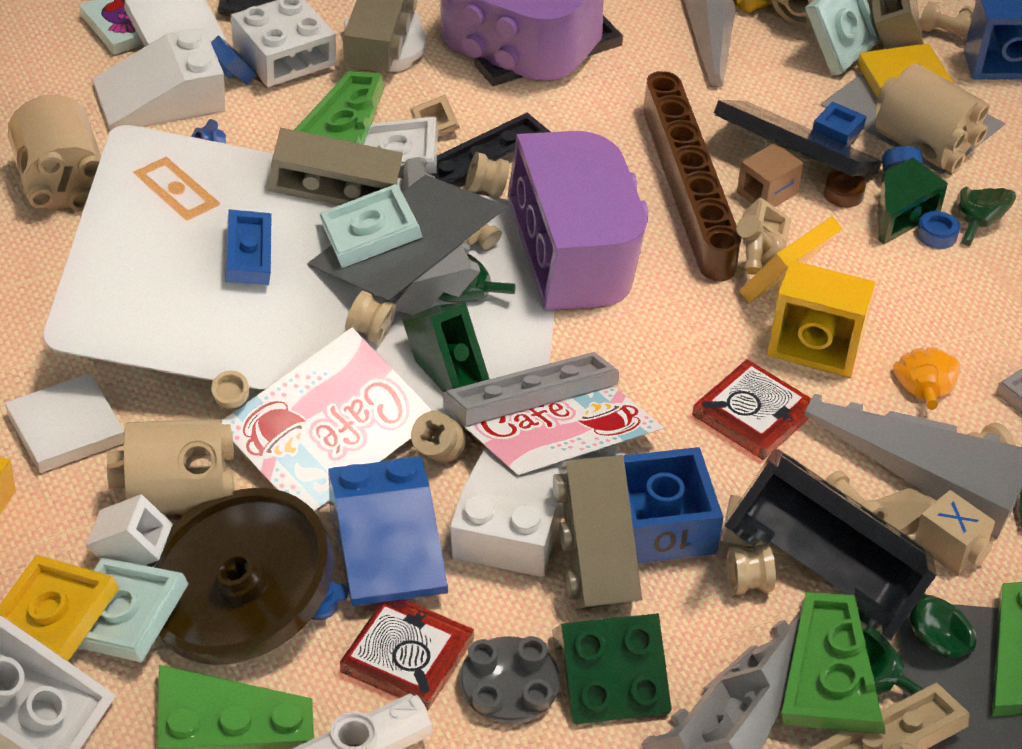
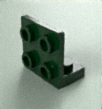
M659 613L561 623L552 629L554 649H563L570 714L573 724L665 715L671 712L672 707Z

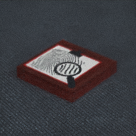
M746 359L693 405L692 416L758 458L765 460L774 448H778L810 419L804 413L812 398Z
M405 599L381 602L340 660V672L398 698L410 693L413 696L418 695L428 711L474 641L475 629Z

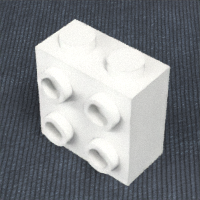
M276 0L231 14L232 45L254 69L267 87L282 84L285 81L336 65V34L306 0Z

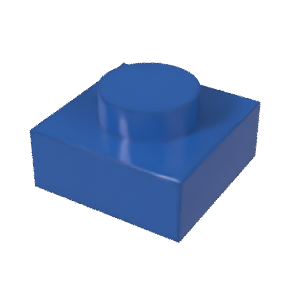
M219 35L211 42L222 71L228 79L235 75L248 85L258 75L243 56Z
M832 101L814 120L812 130L849 145L864 129L867 116Z

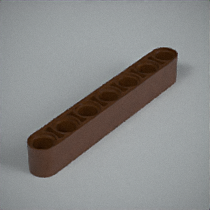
M668 71L653 72L646 81L643 114L700 272L706 278L714 281L729 280L736 273L741 245V237L737 233L736 222L680 78Z

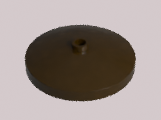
M270 488L235 490L233 495L203 502L186 513L171 527L160 559L147 564L149 567L183 573L188 582V586L158 636L176 654L194 662L211 665H225L248 661L269 653L291 639L311 620L327 594L333 575V546L329 534L318 515L300 498L288 492Z

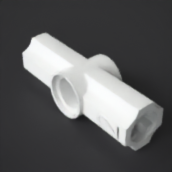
M410 693L367 714L361 712L344 713L334 720L331 725V731L293 749H403L432 735L433 725L429 719L426 706L418 695L413 696Z

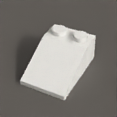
M205 28L185 29L181 32L165 34L92 78L109 131L121 125L141 127L226 111L224 73Z
M485 446L462 489L451 522L452 559L545 578L559 530V523L564 513L563 503H556L553 475L559 474L558 467L565 461L517 475ZM571 458V459H568V460H565V461L578 460V459H577V458Z
M0 615V749H80L116 695Z

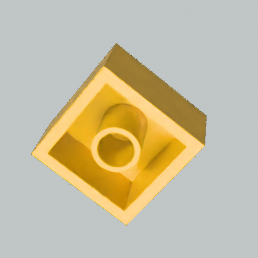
M790 260L778 293L767 356L851 378L862 345L876 281Z

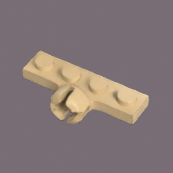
M936 682L881 711L885 734L842 731L809 749H928L967 728L969 712Z

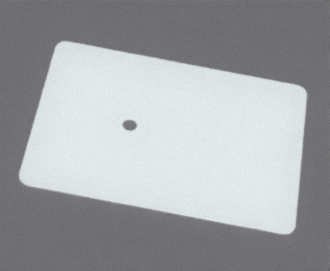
M121 125L109 132L43 330V340L49 348L61 353L213 381L222 372L237 371L246 377L250 389L264 391L346 332L345 323L348 313L361 291L372 294L374 300L380 303L385 301L392 303V298L390 300L384 299L307 264L331 246L319 214L339 205L267 191L273 153L134 125ZM398 178L397 184L402 192L403 179ZM477 194L506 205L508 208L487 223L489 226L495 225L502 232L500 240L488 250H484L476 242L469 246V254L479 260L487 269L491 282L514 283L516 285L515 294L489 292L486 298L471 302H446L437 299L431 307L444 304L466 303L489 378L493 379L550 363L555 310L545 311L509 201ZM229 209L272 213L271 275L269 285L225 282L227 218ZM396 310L392 325L386 337L379 345L369 341L366 334L358 333L432 411H441L458 422L443 406L442 390L415 362L402 319L412 315Z

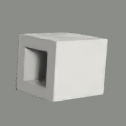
M140 494L101 509L85 546L99 559L104 557L147 565L160 559L173 524Z

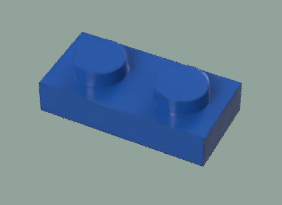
M228 210L225 282L269 285L271 275L272 213Z

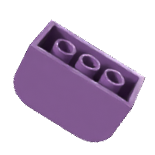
M440 0L441 37L449 48L472 58L482 57L487 59L492 65L512 70L513 73L535 80L558 79L572 73L602 39L604 0Z
M586 131L517 134L507 198L545 311L608 306L620 302L628 296L632 289L644 233L648 223L647 204L644 200H640L637 192L636 175L634 172L629 171L622 152L609 139Z

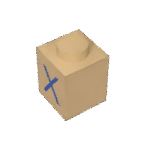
M949 490L921 513L914 541L928 550L937 562L958 576L972 563L976 566L981 564L989 555L993 547V543L989 540L995 521Z

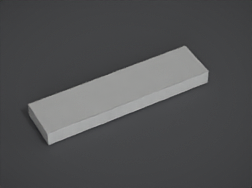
M591 352L443 392V406L460 422L468 426L618 385L619 370L596 352Z

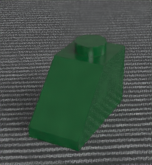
M914 157L897 166L890 167L884 173L881 180L882 187L878 201V241L885 245L917 227L921 216L925 213L941 211L948 182Z
M466 303L436 305L402 319L415 362L442 392L490 379Z

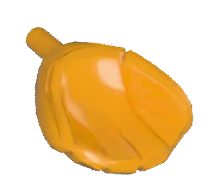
M935 347L914 349L910 353L907 352L901 356L900 360L893 365V372L901 385L915 397L924 400L927 408L930 410L937 408L936 398L947 395L954 389L960 370V362L957 358Z

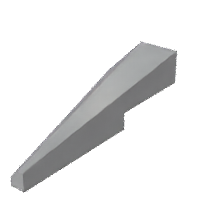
M684 0L711 87L724 85L736 11L734 1Z
M415 157L406 160L402 192L424 175L435 178V176L428 174L425 170V166L428 163L426 159ZM463 242L392 297V303L396 305V310L414 315L429 309L443 292L459 297L480 273L478 263L471 261L468 257L470 251L468 243Z
M814 394L805 410V416L933 499L938 500L949 490L959 495L995 521L991 536L998 539L1022 491V447L1002 443L1000 435L987 433L983 438L958 433L956 425L889 411L883 416L863 411V404L850 402L844 407L822 402V395Z
M802 608L789 625L785 620H781L771 628L774 638L769 643L759 647L757 645L750 646L703 688L705 694L690 713L686 709H679L671 716L674 727L669 732L647 737L641 744L644 749H762L784 703Z

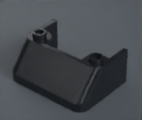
M774 448L725 524L726 528L750 545L756 546L759 541L766 544L771 542L845 594L855 595L860 621L877 629L879 624L882 625V635L889 640L893 638L937 576L933 555L928 550L777 448Z

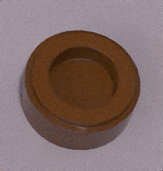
M836 171L827 177L824 195L830 203L845 208L855 207L864 199L866 183L861 176H850L841 171Z

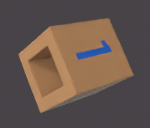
M773 143L741 161L736 192L752 204L759 198H762L776 207L798 194L804 163L777 143Z

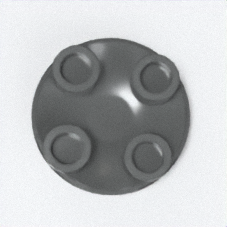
M503 636L490 640L480 639L473 642L468 648V655L461 666L459 677L460 689L468 705L478 714L489 720L508 724L526 722L544 713L554 702L560 684L557 665L552 656L547 652L546 643L535 636L525 638Z

